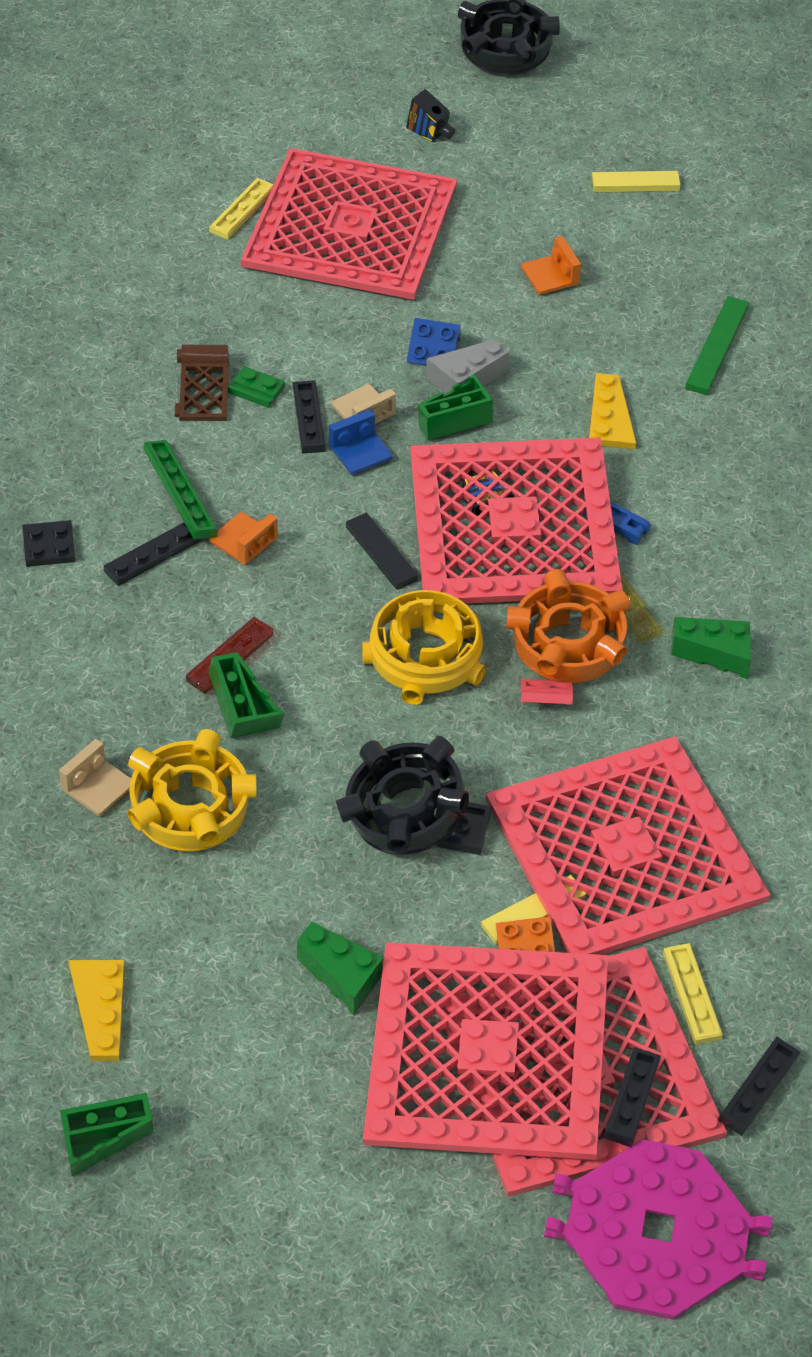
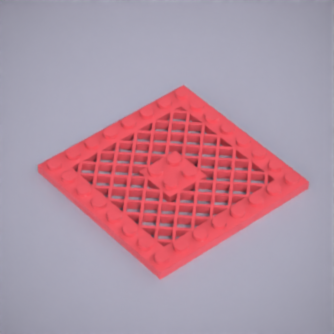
M290 148L243 253L241 267L414 300L455 193L457 179ZM332 180H337V182L330 183ZM356 183L358 184V186L355 187L350 186ZM363 192L366 193L365 195H362V196H359V195H358V194L363 193ZM418 195L421 196V198H418V199H415V198H414V197H416V196H418ZM384 196L387 197L386 199H383V200H380V199H379V198L384 197ZM315 198L318 199L317 201H314V202H311V201H310V200L315 199ZM405 200L408 201V202L405 203V204H402V203H401L402 201H405ZM392 205L395 206L394 208H391V209H388V208H387V207L392 206ZM410 210H416L415 212L409 213ZM309 212L312 213L311 215H308V216H305V215H304V214L309 213ZM399 214H402V217H399V218H396V217H395V216H397V215H399ZM298 217V219L295 220V221H291V220H290V219H293V218ZM383 220H389V222L382 223ZM317 221L320 222L319 224H316V225H313V224H312V223L317 222ZM407 223L410 224V226H407V227H404V226H403V225H405V224H407ZM303 226L306 227V228L303 229V230H299V229H298V228H301V227H303ZM394 228L397 229V231H394V232H390V231H389V230L394 229ZM290 231L292 232V234H289L287 236L284 234ZM381 233L383 234V236L378 237V238H377V236H376V235L381 234ZM313 235L314 238L306 239V237ZM402 237L405 238V240L400 241V242L397 240V239H400V238H402ZM333 239L335 240V242L330 244L327 242ZM298 240L300 241V243H298V244H295V245L292 244V242H295V241H298ZM389 242L392 244L387 247L384 246V244ZM354 243L357 245L352 248L349 247V245H352ZM319 244L322 246L317 249L314 248V246H317ZM284 245L287 247L279 250V247H282ZM377 247L378 250L371 252V249ZM338 249H342V250H343V251L338 252V253L335 252V251L338 250ZM303 250H307V251H308V252L303 253V254L300 253V252L303 251ZM395 252H399V253H400V254L395 255V256L392 255V253H395ZM360 253H364V254H365V255L360 256V257L357 256V254H360ZM329 254L328 257H321L322 255ZM382 257H385V258H386L385 260H382V261H379V260H378L379 258H382ZM347 258H350V259H351L350 261H347V262H344V261H343L344 259H347ZM369 262L372 263V265H369L367 267L364 265ZM391 266L394 267V269H391L389 271L386 269Z
M601 437L410 446L422 590L447 593L465 604L521 601L529 592L545 585L544 577L549 571L554 570L551 565L555 562L562 566L561 569L565 571L568 581L587 583L604 590L608 594L620 589L622 590ZM567 465L574 469L571 474L563 470ZM543 466L550 470L547 475L539 471ZM521 468L524 471H526V473L523 476H521L515 471ZM497 469L502 474L497 477L489 471ZM473 470L476 473H478V475L475 478H472L467 473ZM447 471L454 474L451 479L444 476ZM580 474H581V481H579L578 479H576ZM556 475L563 479L560 484L552 480ZM484 476L493 480L488 487L478 482ZM531 477H535L539 482L534 485L528 480ZM511 478L515 483L510 486L504 481ZM460 480H468L469 483L464 488L456 484ZM438 482L443 484L440 489H438ZM497 484L507 489L501 496L491 491ZM569 484L577 488L573 493L566 489ZM473 485L483 490L477 497L467 492ZM545 485L552 489L549 494L541 490ZM520 487H524L528 492L523 495L517 490ZM448 490H451L454 493H456V495L450 498L445 493ZM511 492L514 494V498H506ZM487 493L494 497L493 499H488V505L480 501ZM582 493H583V496H584V500H582L581 498H579V496H580ZM559 494L566 498L562 503L555 499ZM537 497H539L540 499H542L538 504H537ZM462 498L467 502L470 499L472 500L466 507L458 503ZM440 501H442L443 503H445V505L442 506L441 508H440ZM475 503L480 505L478 509L482 511L479 516L471 512L472 506ZM573 503L576 506H578L579 509L576 512H574L573 510L568 508V506H570ZM548 504L555 508L551 513L544 509ZM451 508L458 512L454 517L447 514ZM585 512L587 520L582 517ZM561 513L568 517L565 522L557 518ZM539 516L544 518L541 523L539 522ZM464 517L471 521L467 527L460 522ZM487 517H489L490 525L484 521ZM441 519L447 523V524L444 525L443 527H442ZM574 522L582 526L578 531L570 527ZM550 523L557 527L554 532L546 528ZM453 527L460 532L456 537L449 533ZM476 527L484 530L480 536L473 531ZM565 532L571 538L565 541L559 536ZM587 532L589 533V539L584 536ZM541 534L546 537L543 542H540ZM490 536H491V541H492V543H494L493 545L486 540V539H488ZM465 537L473 541L469 546L462 542ZM443 539L449 542L445 547ZM577 541L584 545L581 550L573 546ZM528 543L536 548L531 553L524 549ZM555 543L560 548L555 552L548 546ZM503 545L511 549L507 554L500 550ZM479 546L487 550L482 555L475 551ZM454 547L462 551L458 556L450 552ZM589 551H591L592 559L586 555ZM568 552L574 557L568 561L562 555ZM541 553L549 557L545 562L538 558ZM519 554L525 559L519 563L513 557ZM492 555L500 559L496 564L488 560ZM469 556L472 559H474L475 562L472 565H469L463 560H465ZM445 558L450 561V563L447 566L445 564ZM579 561H581L584 564H586L587 567L581 570L575 565ZM532 563L538 569L532 572L526 567ZM506 564L513 568L509 574L501 569ZM481 565L489 570L484 575L477 571ZM457 566L464 571L460 576L453 572Z
M676 736L486 793L485 800L488 806H492L491 811L532 889L543 905L547 917L550 916L551 924L567 953L604 955L770 900L771 895ZM653 774L665 779L663 783L651 780V775ZM669 780H670L671 784L673 785V787L667 785L668 782H669ZM628 781L640 785L639 791L627 787ZM645 788L657 791V796L644 793ZM604 789L616 792L615 798L603 794ZM663 794L675 797L674 803L661 799ZM624 795L635 800L631 804L620 800L621 796ZM583 796L593 800V802L589 805L579 801V799ZM639 801L652 805L651 809L639 807ZM680 801L683 802L684 806L679 805ZM598 802L611 806L609 811L597 808ZM556 804L567 806L569 809L567 812L555 808ZM658 807L670 811L668 816H665L655 811ZM615 809L628 812L627 817L614 814ZM574 810L586 813L585 819L572 815ZM536 811L545 814V816L541 820L531 816L532 812ZM674 814L687 817L686 823L673 819ZM592 816L603 819L604 822L600 825L590 821ZM550 817L563 821L561 826L548 822ZM640 817L646 819L644 823L642 822ZM692 819H693L694 823L696 824V826L690 825L691 822H692ZM653 821L664 826L662 830L649 826L650 822ZM570 823L580 827L578 832L567 829L566 826ZM533 827L538 828L537 833H535ZM668 827L682 831L680 836L668 833ZM585 829L591 831L590 837L583 835ZM543 831L556 834L554 840L541 836ZM686 833L699 837L698 842L685 839ZM561 837L574 841L572 846L560 843ZM652 837L657 838L656 844L654 843ZM704 840L706 841L708 847L705 846V845H702V843H703ZM662 841L675 845L674 850L660 846ZM581 843L592 848L588 853L577 849L578 844ZM543 846L549 848L548 853H546ZM680 847L693 851L692 856L679 853ZM596 850L599 852L601 857L594 855ZM554 851L566 854L567 857L565 860H562L552 855ZM698 853L710 857V862L707 863L696 859ZM572 857L585 861L583 867L571 863ZM662 857L669 859L667 864L661 862ZM716 860H717L718 864L720 865V867L714 865V863H715ZM676 861L687 865L686 870L673 867V862ZM590 863L602 867L601 873L588 869ZM554 867L560 868V871H559L558 874H557V872H556V870H555ZM692 867L704 871V876L701 877L690 873ZM650 869L662 872L663 875L661 878L648 874ZM608 870L612 877L606 875ZM568 871L578 875L577 880L564 877L565 872ZM713 874L723 878L722 883L709 880V875ZM670 875L681 879L679 885L666 881L667 876ZM625 877L638 880L637 886L623 882ZM583 878L596 881L594 887H591L581 882ZM685 882L698 885V890L694 891L684 887ZM643 883L657 887L655 893L643 889ZM601 884L614 888L613 893L600 890ZM564 885L572 887L570 895ZM577 889L584 891L586 895L590 896L588 901L574 897ZM619 890L632 894L631 899L627 900L617 896ZM661 890L674 893L673 899L659 895ZM679 896L686 897L678 900ZM637 897L651 901L649 906L635 903ZM597 898L608 902L606 908L593 904L594 899ZM616 905L626 909L624 915L611 911L612 906ZM576 908L583 910L581 916ZM588 912L600 916L599 923L587 919Z
M386 942L363 1145L597 1160L608 955ZM426 977L431 984L422 990L416 983ZM453 978L459 986L450 991L444 984ZM490 978H497V980L493 982ZM481 980L487 987L478 993L472 986ZM509 982L515 989L506 995L500 988ZM537 983L543 991L534 996L528 989ZM565 985L571 993L562 998L556 991ZM410 989L416 994L411 999H409ZM438 989L444 997L435 1003L429 995ZM466 991L472 998L463 1004L457 997ZM494 993L500 1000L491 1006L485 999ZM522 994L528 1002L519 1007L513 1000ZM550 996L556 1004L547 1009L541 1002ZM575 999H577V1011L570 1005ZM423 1001L429 1008L419 1014L414 1006ZM451 1002L457 1010L447 1015L442 1008ZM479 1004L485 1011L476 1017L470 1010ZM505 1006L513 1012L506 1019L498 1013ZM535 1007L541 1015L533 1021L526 1013ZM563 1009L569 1017L561 1023L554 1015ZM408 1012L414 1019L406 1024ZM436 1014L442 1021L432 1027L426 1020ZM464 1015L467 1019H462L460 1028L455 1021ZM490 1017H492L495 1021H487V1020H488ZM518 1019H521L527 1025L520 1031L519 1022H516ZM548 1020L555 1028L546 1034L540 1026ZM576 1022L574 1035L568 1028ZM421 1025L426 1032L419 1038H416L411 1031ZM449 1027L455 1034L445 1040L439 1033ZM534 1032L540 1039L530 1045L524 1038ZM560 1034L568 1040L561 1047L553 1041ZM405 1036L411 1044L403 1049ZM433 1038L439 1046L430 1052L424 1044ZM458 1041H460L459 1053L452 1047ZM517 1044H519L525 1050L518 1056ZM547 1045L553 1053L544 1059L537 1051ZM574 1047V1058L572 1060L566 1053ZM418 1050L424 1057L414 1063L408 1056ZM446 1051L452 1059L443 1065L437 1057ZM529 1057H532L538 1064L528 1070L522 1063ZM560 1058L567 1066L557 1072L551 1064ZM403 1062L408 1069L400 1074L401 1063ZM431 1063L437 1070L427 1076L421 1069ZM458 1065V1074L462 1075H460L458 1078H455L454 1075L450 1072V1070H452L454 1067ZM517 1069L523 1076L513 1082L510 1078H515V1070ZM545 1070L551 1078L542 1084L535 1076ZM571 1072H573L572 1086L564 1079ZM415 1074L421 1082L411 1088L405 1081ZM444 1076L450 1084L440 1090L434 1082ZM481 1076H490V1077H489L488 1079L484 1080ZM473 1078L478 1086L469 1092L463 1084ZM501 1080L507 1088L498 1094L491 1086ZM527 1082H530L536 1089L527 1096L520 1088ZM558 1083L565 1091L558 1097H555L549 1089ZM400 1086L406 1093L398 1099ZM429 1088L434 1096L425 1102L418 1094ZM457 1090L463 1097L456 1103H453L447 1096ZM485 1091L492 1099L482 1105L476 1097ZM514 1093L521 1101L511 1107L505 1099ZM541 1095L550 1102L542 1109L534 1103ZM571 1097L569 1111L562 1103ZM413 1100L419 1107L409 1114L402 1106ZM441 1101L448 1109L438 1116L431 1108ZM470 1103L477 1111L466 1117L460 1110ZM499 1105L505 1113L498 1119H495L489 1111ZM528 1107L534 1115L525 1121L518 1113ZM554 1109H557L563 1117L554 1123L547 1115ZM426 1113L430 1118L420 1116ZM455 1115L459 1120L449 1118ZM481 1117H484L487 1121L477 1120H479ZM512 1118L516 1123L506 1122H508ZM541 1120L545 1125H536V1123Z
M645 947L608 956L607 987L609 986L606 991V1004L610 1002L620 1008L617 1014L605 1009V1019L612 1023L608 1029L604 1028L600 1096L603 1093L615 1100L611 1107L600 1102L599 1111L607 1115L603 1122L599 1121L597 1160L491 1153L507 1197L554 1185L556 1173L566 1175L571 1179L580 1178L629 1148L607 1139H600L606 1131L619 1093L618 1090L613 1089L615 1087V1080L622 1083L625 1075L615 1069L618 1063L628 1066L630 1060L629 1057L623 1055L627 1047L632 1050L636 1047L661 1055L653 1083L657 1079L668 1084L665 1092L651 1086L649 1095L659 1099L660 1102L657 1108L649 1104L645 1105L643 1112L652 1115L649 1123L640 1120L633 1145L644 1139L689 1148L726 1137L727 1131L725 1126L718 1121L720 1115ZM507 982L500 989L507 995L515 988ZM537 983L528 989L534 996L543 991ZM565 985L556 991L562 998L571 993ZM616 987L628 992L625 999L612 994ZM485 988L479 989V990H476V991L479 993V992H481L482 990H484ZM463 993L457 998L465 1004L472 997L468 993ZM492 993L485 1000L492 1006L500 999ZM521 994L513 1002L522 1007L528 1000ZM633 995L635 996L638 1005L630 1002ZM549 996L541 1003L549 1009L553 1004L548 1002L554 1000ZM575 999L571 1004L576 1006L575 1010L577 1011V999ZM450 1002L442 1010L447 1015H450L457 1008ZM478 1004L470 1011L478 1017L485 1010ZM505 1006L498 1013L504 1014L502 1017L506 1019L513 1012ZM535 1007L526 1013L533 1021L538 1017L533 1015L536 1010ZM563 1009L555 1014L565 1020L569 1017ZM625 1010L638 1015L635 1022L622 1017ZM464 1015L455 1021L460 1028L462 1019H467ZM490 1017L487 1021L495 1020L492 1017ZM643 1018L645 1019L648 1028L640 1025ZM548 1020L540 1026L544 1032L555 1028ZM523 1021L519 1026V1031L527 1026ZM617 1024L630 1030L626 1037L613 1032ZM449 1027L444 1029L447 1039L455 1034ZM635 1032L648 1038L645 1045L631 1040ZM530 1033L524 1039L534 1044L540 1038L536 1034ZM560 1034L555 1043L561 1047L565 1037ZM609 1039L622 1045L618 1052L605 1047ZM653 1040L658 1051L650 1048ZM460 1041L452 1046L458 1053ZM517 1045V1055L525 1050ZM547 1045L542 1049L544 1059L553 1053ZM574 1047L566 1053L572 1060L574 1058ZM605 1056L613 1060L610 1067ZM529 1057L522 1064L526 1067L529 1060L534 1063L537 1062L532 1057ZM560 1058L551 1064L557 1072L567 1066ZM663 1064L665 1065L668 1075L660 1071ZM516 1069L515 1078L511 1080L515 1082L523 1075ZM545 1070L535 1076L542 1084L549 1080L543 1076L546 1072ZM573 1072L564 1078L571 1086ZM481 1076V1077H482L484 1080H486V1079H488L490 1076ZM473 1078L464 1083L469 1092L478 1086ZM501 1080L491 1086L498 1094L500 1091L497 1084L507 1088ZM557 1083L551 1088L550 1092L554 1096L558 1093L559 1096L565 1090ZM531 1084L529 1089L523 1086L520 1089L528 1096L536 1088ZM673 1088H675L678 1098L670 1095ZM485 1091L476 1097L482 1105L492 1099ZM543 1095L535 1100V1102L543 1105L541 1109L550 1103ZM571 1097L569 1098V1100H568V1102H567V1104H566V1106H565L569 1111H570ZM508 1098L505 1099L511 1107L517 1104ZM665 1103L679 1108L675 1116L662 1111ZM499 1105L489 1111L495 1119H498L505 1113ZM524 1108L518 1113L520 1116L523 1115L527 1118L534 1115L528 1108ZM685 1111L686 1116L681 1117L683 1112ZM481 1117L478 1121H487V1120H486L484 1117ZM657 1118L665 1121L659 1124H655ZM510 1119V1120H509L508 1122H506V1123H516V1122H515L513 1119ZM541 1120L536 1123V1125H539V1123L545 1125Z

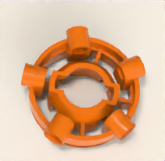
M554 569L545 575V585L529 592L521 600L518 607L508 606L506 629H513L515 647L519 657L527 667L546 679L572 683L587 682L607 673L613 666L618 665L626 655L627 647L624 645L627 621L624 612L630 609V603L627 595L621 589L608 594L604 590L587 583L568 581L564 570ZM574 610L582 614L580 628L587 632L589 631L586 636L570 640L559 636L549 639L545 635L548 630L554 627L568 625L570 611ZM538 614L539 619L533 632L532 645L529 646L530 619ZM605 628L608 632H614L616 640L609 635H605Z

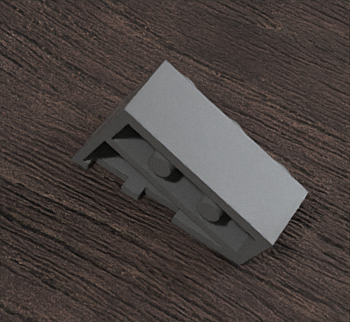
M493 339L427 358L426 378L444 393L451 391L452 386L456 383L462 385L469 381V376L473 374L485 386L508 371L510 351Z

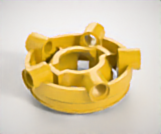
M419 590L408 592L392 599L377 613L371 629L370 641L362 642L363 665L373 664L377 672L386 681L401 688V699L407 704L419 705L422 703L425 694L448 691L462 685L464 682L478 686L486 673V666L480 663L483 637L479 618L464 602L447 593ZM434 612L443 613V619L436 618ZM392 620V623L390 625V642L392 645V649H389L387 651L386 632L384 626ZM422 627L425 634H433L445 642V645L440 647L422 648L419 662L410 659L411 644L407 641L411 638L410 630ZM474 637L475 641L473 645L467 643L465 647L462 649V651L459 653V650L463 643V639Z
M210 729L199 731L196 741L174 742L152 752L138 747L132 753L128 762L129 768L134 770L129 788L131 809L127 810L129 820L138 831H142L149 839L169 849L200 851L214 847L230 838L244 821L249 798H257L256 774H247L241 762L229 751L219 746L221 737ZM191 772L193 787L208 790L216 801L210 807L202 802L190 806L175 803L168 794L180 789L179 774ZM224 778H228L232 782L233 813L231 815L228 814L229 800L226 794V787L222 782ZM153 788L152 798H147L140 803L143 792L145 790L149 792Z

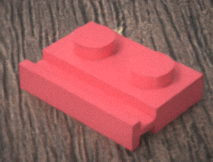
M521 679V702L572 705V682Z

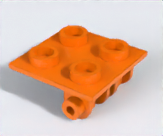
M550 916L496 923L499 949L555 952Z

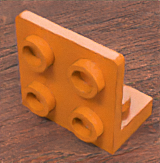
M563 236L554 238V248H552L551 256L521 264V269L538 295L580 284L581 263Z
M239 512L218 530L217 537H210V543L242 564L247 565L278 538L277 517L270 513L264 519L257 522L245 513Z

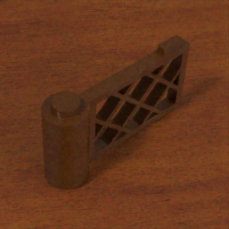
M182 345L181 349H177V363H181L180 403H175V417H179L180 421H227L228 345ZM186 371H197L199 375L191 379L186 375ZM213 371H223V374L217 379L209 375ZM203 378L211 382L205 388L198 384ZM191 387L199 391L193 397L186 393ZM215 387L222 391L217 397L209 393ZM203 396L210 400L205 406L197 402ZM191 405L198 409L195 413H185V410ZM216 405L222 410V414H212L208 410Z

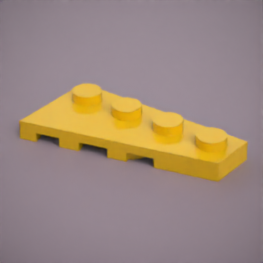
M596 373L589 438L601 437L602 446L636 449V440L619 375Z
M68 960L91 1061H120L124 960Z

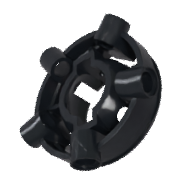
M489 0L478 5L463 1L458 10V18L462 20L460 39L465 56L476 67L494 74L515 75L535 69L548 57L553 35H559L560 33L559 16H548L543 10L527 3L526 0ZM503 24H513L512 38H502ZM534 32L538 35V42H539V46L536 47V48H535L536 38H535Z
M436 736L430 744L411 742L396 744L387 748H383L375 740L367 742L359 752L364 762L355 770L350 778L345 797L336 800L343 823L351 821L365 842L373 848L389 854L407 855L419 853L441 843L458 826L469 805V793L465 791L460 770L451 757L455 752L452 744L442 736ZM424 780L431 785V788L425 790L421 800L409 808H391L385 803L381 804L379 800L382 793L386 798L391 799L405 790L422 789ZM365 798L367 799V804L369 806V808L366 809L363 804ZM436 808H438L440 818L438 820H436L434 816ZM374 819L378 830L382 834L369 830L371 829L370 820Z

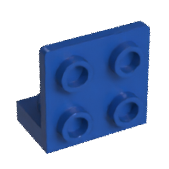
M415 318L407 362L426 366L427 358L456 350L457 340L461 339L462 333L460 325Z
M371 409L329 425V446L351 475L392 460V453L375 433V414Z

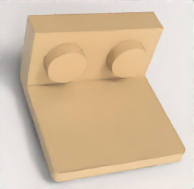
M366 384L333 400L331 406L343 419L371 409L375 414L376 424L396 414V393L392 389L378 393L370 384Z
M94 739L59 769L61 790L97 816H101L129 792L131 778L105 760L104 745L97 739Z

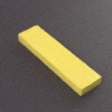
M678 171L592 172L593 192L680 191Z
M256 178L209 226V232L228 240L268 199L274 184Z
M569 875L568 877H566V878L575 880V879L572 877V875ZM564 885L570 895L572 887ZM577 889L574 897L582 900L586 898V893ZM535 893L481 921V927L497 945L496 923L547 917V913Z
M690 943L664 948L663 955L694 1044L722 1040L723 1034Z

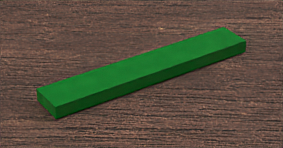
M727 296L686 382L685 389L708 395L748 309V301Z
M168 441L144 442L143 449L193 539L217 537L218 529Z

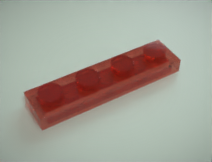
M254 616L187 673L186 682L206 694L213 688L208 673L212 657L237 652L244 661L273 636V628Z

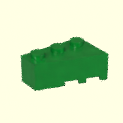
M473 374L469 376V381L462 385L456 383L452 386L451 391L445 394L440 392L418 404L419 428L427 440L492 423L493 399L476 375Z
M674 617L672 655L701 665L704 662L716 666L717 670L723 672L729 670L740 674L742 678L748 679L751 663L750 622Z
M234 652L212 657L208 673L230 738L280 728L284 712L280 707H276L269 698L270 694L267 690H263L255 680L256 676L239 654Z
M312 921L297 940V959L319 981H322L331 990V993L336 998H339L348 1007V1010L355 1015L382 977L383 957Z
M147 1093L60 1110L72 1177L153 1133V1120Z

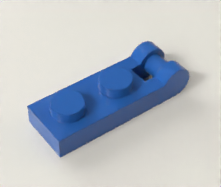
M610 501L614 531L626 537L630 543L637 544L642 539V534H646L650 530V523L646 519Z

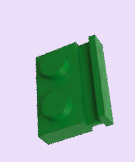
M244 366L233 379L232 385L228 386V393L270 408L271 403L276 400L285 388V381Z

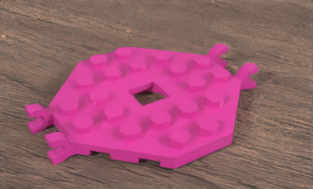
M642 1139L632 1145V1148L629 1147L576 1181L566 1175L556 1173L552 1193L572 1196L568 1224H564L559 1219L548 1217L544 1237L563 1239L571 1249H574L582 1260V1265L593 1280L604 1290L607 1299L614 1308L674 1320L684 1314V1311L706 1300L718 1292V1289L741 1276L758 1281L763 1280L767 1261H745L748 1233L768 1237L773 1217L763 1215L751 1217L701 1151ZM646 1213L670 1216L674 1220L671 1242L642 1237Z

